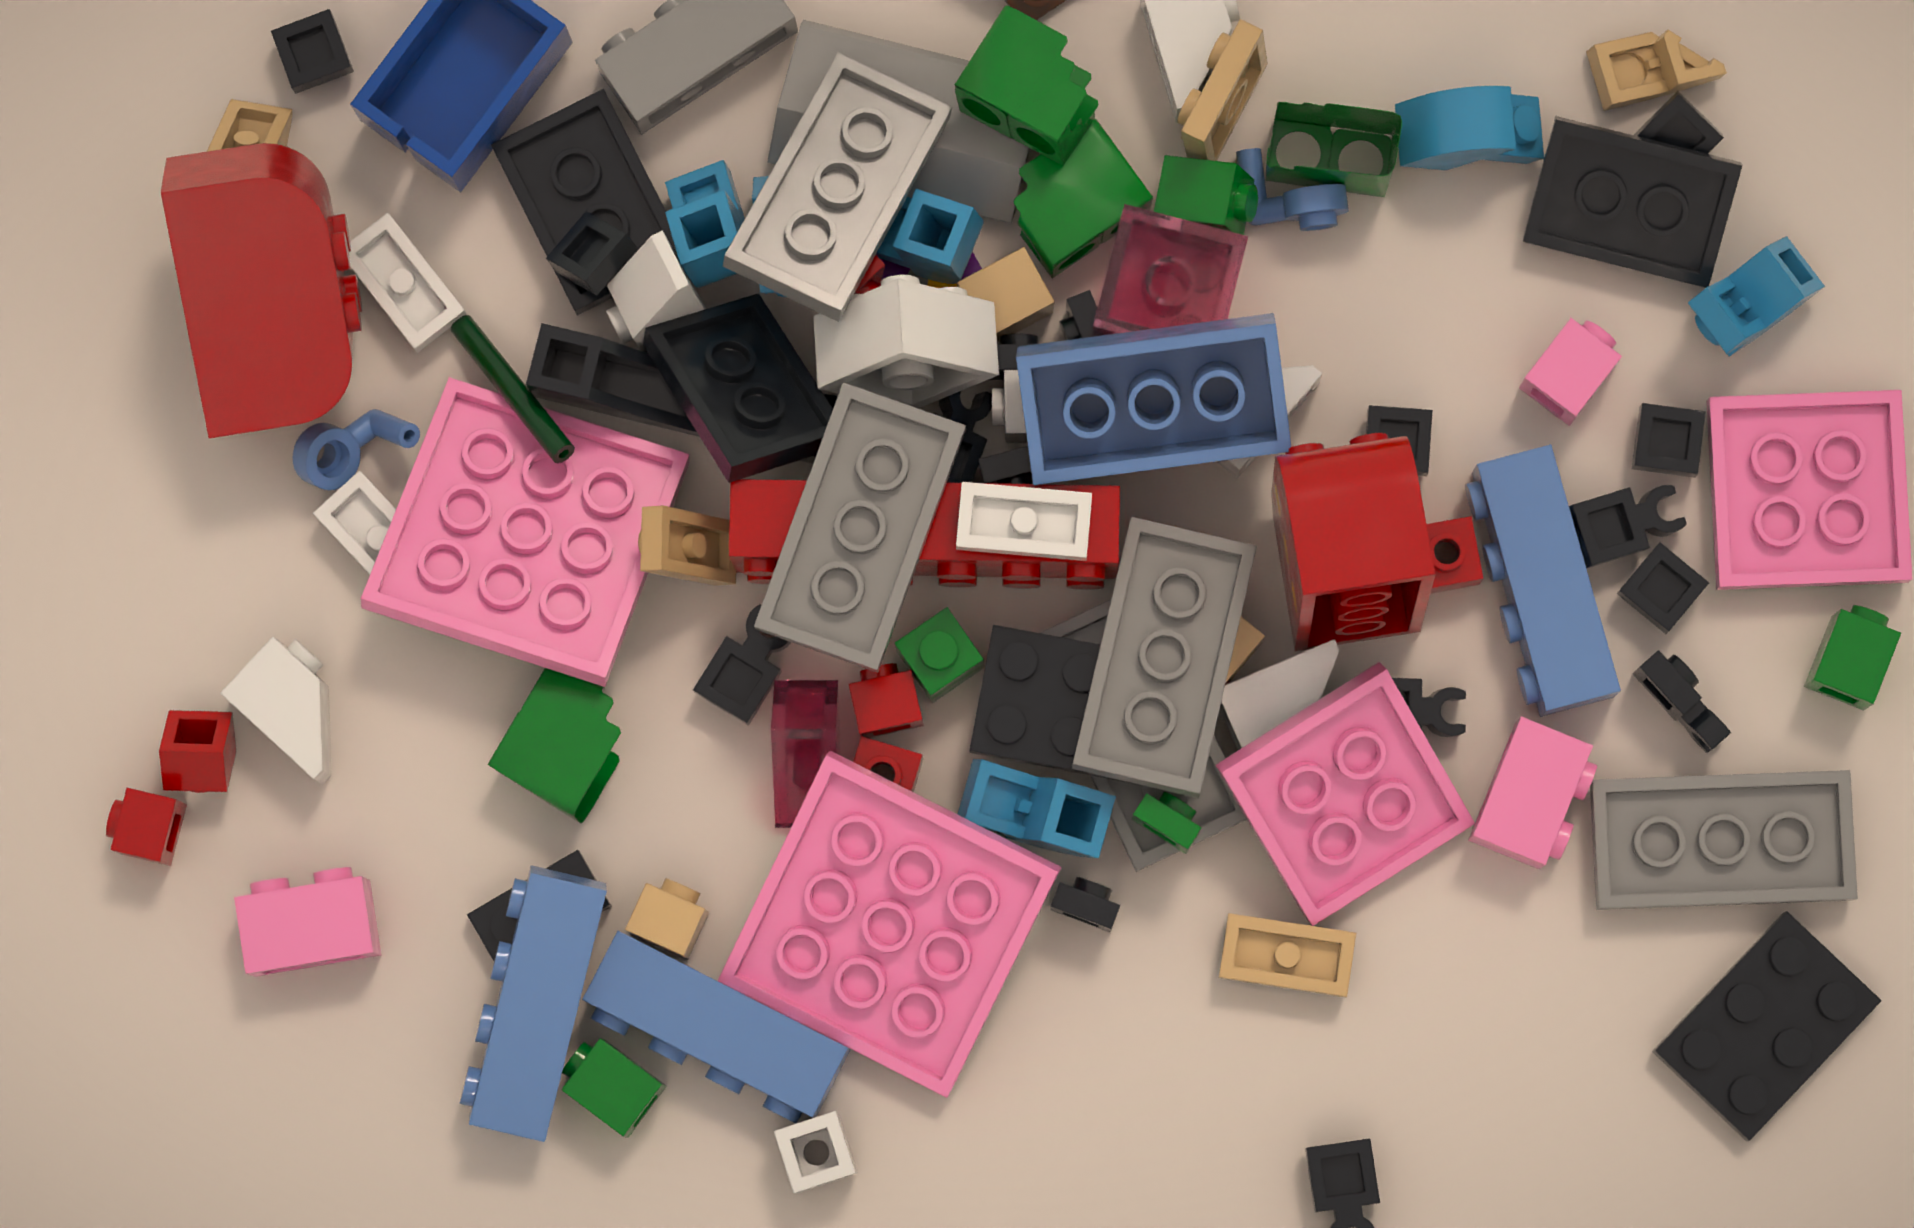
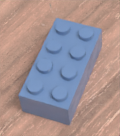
M1274 313L1017 347L1016 362L1033 485L1285 453L1291 448Z

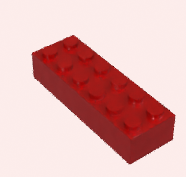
M740 479L730 482L729 558L736 573L747 575V582L755 584L770 583L807 480ZM947 483L913 575L937 576L939 578L938 585L944 587L977 586V577H1002V586L1007 588L1041 587V578H1066V587L1070 589H1103L1105 579H1116L1118 573L1120 486L983 483L1092 493L1087 561L956 550L962 483Z

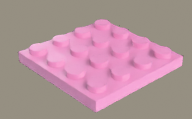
M449 377L361 596L362 609L606 687L648 572L640 571L641 554L638 547V538L641 531L642 507L674 506L689 466V454L544 408L575 447L574 453L569 459L562 463H554L500 393Z
M830 751L826 754L722 970L718 982L947 1098L1062 867Z

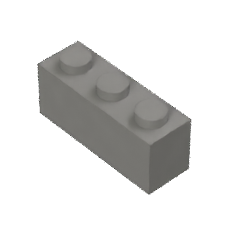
M667 0L654 12L656 20L636 33L632 28H628L614 35L602 46L601 50L604 54L595 59L601 76L642 135L797 33L798 28L795 16L784 0Z

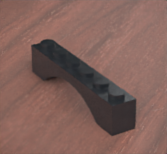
M541 323L526 381V386L536 398L700 437L647 352L602 337ZM824 394L831 407L834 408L838 396ZM816 455L799 461L813 464Z

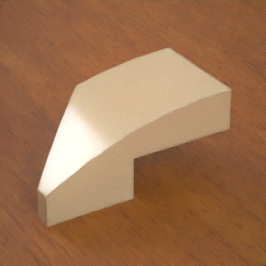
M1668 29L1660 36L1653 32L1595 44L1586 51L1603 111L1662 97L1720 79L1727 74L1725 66L1715 58L1708 61L1680 44L1679 42L1682 38Z

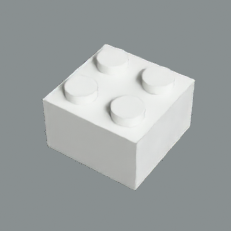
M895 275L883 279L881 286L864 294H854L839 322L821 313L813 316L817 387L821 390L839 393L844 382L912 407L921 408L999 375L994 302L968 296L967 290L963 288H935L920 284L919 278L915 276Z

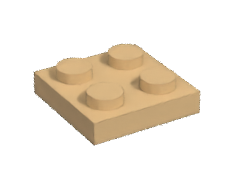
M1239 20L1231 36L1224 32L1219 36L1207 61V68L1213 70L1202 92L1193 88L1180 110L1177 123L1183 125L1181 139L1184 142L1187 158L1218 160L1268 64L1263 30L1244 20Z

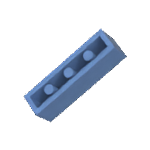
M1552 445L1477 464L1472 472L1474 482L1465 484L1466 496L1473 519L1475 521L1485 519L1491 543L1482 545L1483 556L1491 581L1502 580L1508 604L1499 607L1500 616L1508 642L1514 643L1519 641L1526 666L1517 668V677L1526 705L1536 703L1539 715L1543 717L1614 698L1621 689Z
M532 865L530 866L527 881L514 879L506 916L517 919L512 943L499 941L490 979L502 981L496 1006L483 1005L475 1042L487 1045L481 1069L468 1067L460 1104L471 1106L469 1125L545 1142L607 892L606 883Z
M617 931L582 999L596 1007L590 1019L624 1036L630 1025L652 1035L653 1038L648 1048L680 1065L683 1064L687 1054L711 1065L705 1076L706 1078L737 1094H740L745 1083L768 1095L763 1104L764 1108L796 1124L802 1113L812 1118L817 1117L850 1052L848 1047L620 931Z

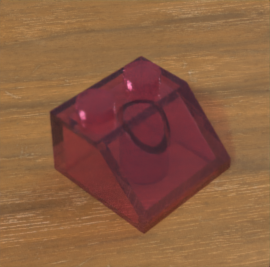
M1124 204L1092 329L1105 335L1228 319L1248 236Z

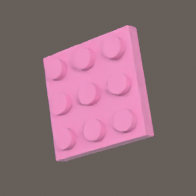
M1902 390L1720 396L1708 398L1706 403L1716 590L1909 583L1912 580Z
M1380 662L1215 765L1304 917L1312 926L1475 824L1388 670Z

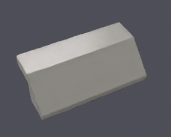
M807 20L802 21L777 107L768 163L776 164L839 52L952 106L950 119L907 197L912 198L915 189H919L974 207L980 216L1012 223L1016 212L1014 199L1020 194L1023 180L1019 175V168L1026 164L1030 148L959 111L954 84L969 60Z

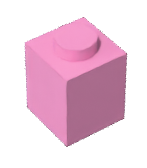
M1570 318L1526 375L1519 389L1570 426L1622 356L1613 349L1616 341L1595 323L1586 320L1583 325H1580Z

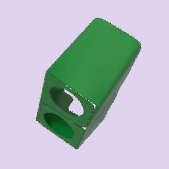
M1007 5L1004 6L954 84L959 111L1001 134L1015 139L1060 165L1065 164L1095 119L1094 112L1099 104L1098 100L1089 96L1085 90L1092 79L1091 73L1061 56L1062 50L1068 43L1067 36Z
M1278 102L1270 146L1267 151L1266 181L1307 187L1324 184H1343L1346 186V192L1385 197L1396 164L1402 129L1401 116L1390 111L1331 103L1322 106L1312 103L1294 104ZM1331 127L1343 128L1336 130L1333 135L1330 130ZM1292 132H1304L1311 135L1320 147L1321 156L1318 165L1315 168L1294 166V169L1281 167L1276 158V149L1280 140ZM1354 141L1372 143L1379 149L1383 158L1381 173L1379 175L1340 171L1338 160L1343 148Z
M1097 119L1093 120L1064 165H1060L1040 154L1019 168V175L1027 184V189L1014 199V205L1020 212L1017 222L1021 228L1020 236L1052 279L1098 248L1101 243H1105L1151 210L1153 196Z
M545 668L487 765L572 819L583 823L620 762L619 756L612 752L611 749L619 738L621 731L618 726L608 722L606 719L614 704L613 699L602 692V688H605L603 686Z

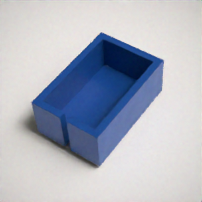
M428 0L350 105L361 122L406 153L409 149L417 162L461 193L492 152L491 144L501 140L572 45L573 41L564 23L531 0Z

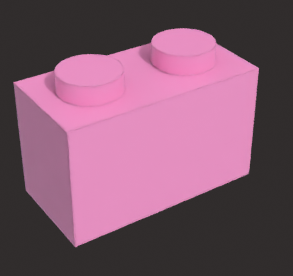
M1521 716L1514 724L1468 841L1537 869H1541L1546 865L1549 856L1560 860L1574 824L1564 821L1573 797L1582 801L1585 799L1597 769L1596 764L1587 761L1593 745Z
M343 867L313 873L315 884L290 888L288 878L269 879L251 883L250 895L234 897L245 973L257 977L382 956L370 880L363 876L353 877L352 868Z

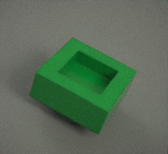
M1165 791L1159 800L1146 793L1132 816L1134 822L1187 854L1202 828L1192 822L1197 812L1180 799Z

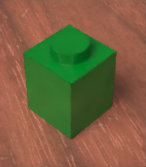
M1165 155L1153 217L1171 232L1243 241L1246 222L1250 223L1253 221L1258 206V190L1256 185H1254L1255 179L1237 163Z
M1853 605L1851 612L1840 609L1831 616L1804 687L1864 711L1872 706L1876 700L1901 632L1888 628L1889 618L1872 609Z
M948 607L894 643L896 652L907 668L912 671V675L932 703L985 668L983 657Z
M599 1038L594 1047L583 1042L571 1056L562 1071L569 1080L561 1090L620 1135L629 1138L667 1087L602 1038Z

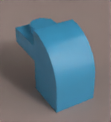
M1474 86L1448 89L1395 104V113L1400 115L1402 119L1398 147L1400 166L1450 170L1479 160L1529 164L1544 159L1539 97L1511 94L1510 86Z
M718 161L666 181L665 184L673 209L666 211L665 214L680 265L695 287L701 288L738 274L723 267L724 255L745 219L731 171L725 161Z
M915 189L913 197L906 198L876 255L880 259L910 268L916 276L941 283L957 284L962 279L984 221L974 207Z
M1786 236L1763 248L1728 277L1705 288L1691 299L1688 304L1697 314L1695 321L1704 337L1712 344L1720 345L1730 357L1791 314L1823 289L1825 285Z
M973 759L957 815L991 832L1004 835L1007 839L1068 855L1099 858L1116 796L1059 778L1037 777L983 759Z

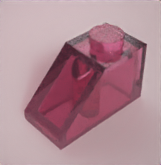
M774 680L771 743L775 828L792 827L826 754L832 751L840 755L838 680Z

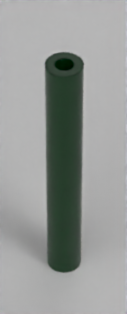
M464 315L456 320L451 326L453 335L554 463H562L569 459L574 453V445L532 392L529 391L528 387L470 315Z

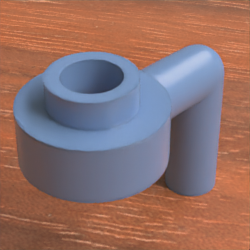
M1252 148L1236 152L1237 164L1255 179L1254 185H1256L1258 190L1256 215L1249 224L1257 226L1286 220L1299 221L1301 231H1314L1338 226L1337 216L1349 212L1346 186L1343 184L1302 187L1286 191L1282 196L1267 198L1261 149Z
M378 409L368 411L344 429L329 423H317L307 428L296 441L293 450L294 469L303 481L324 490H336L341 488L356 474L360 463V448L378 436L404 448H412L419 441L420 430L415 424ZM324 446L323 456L317 461L318 454Z

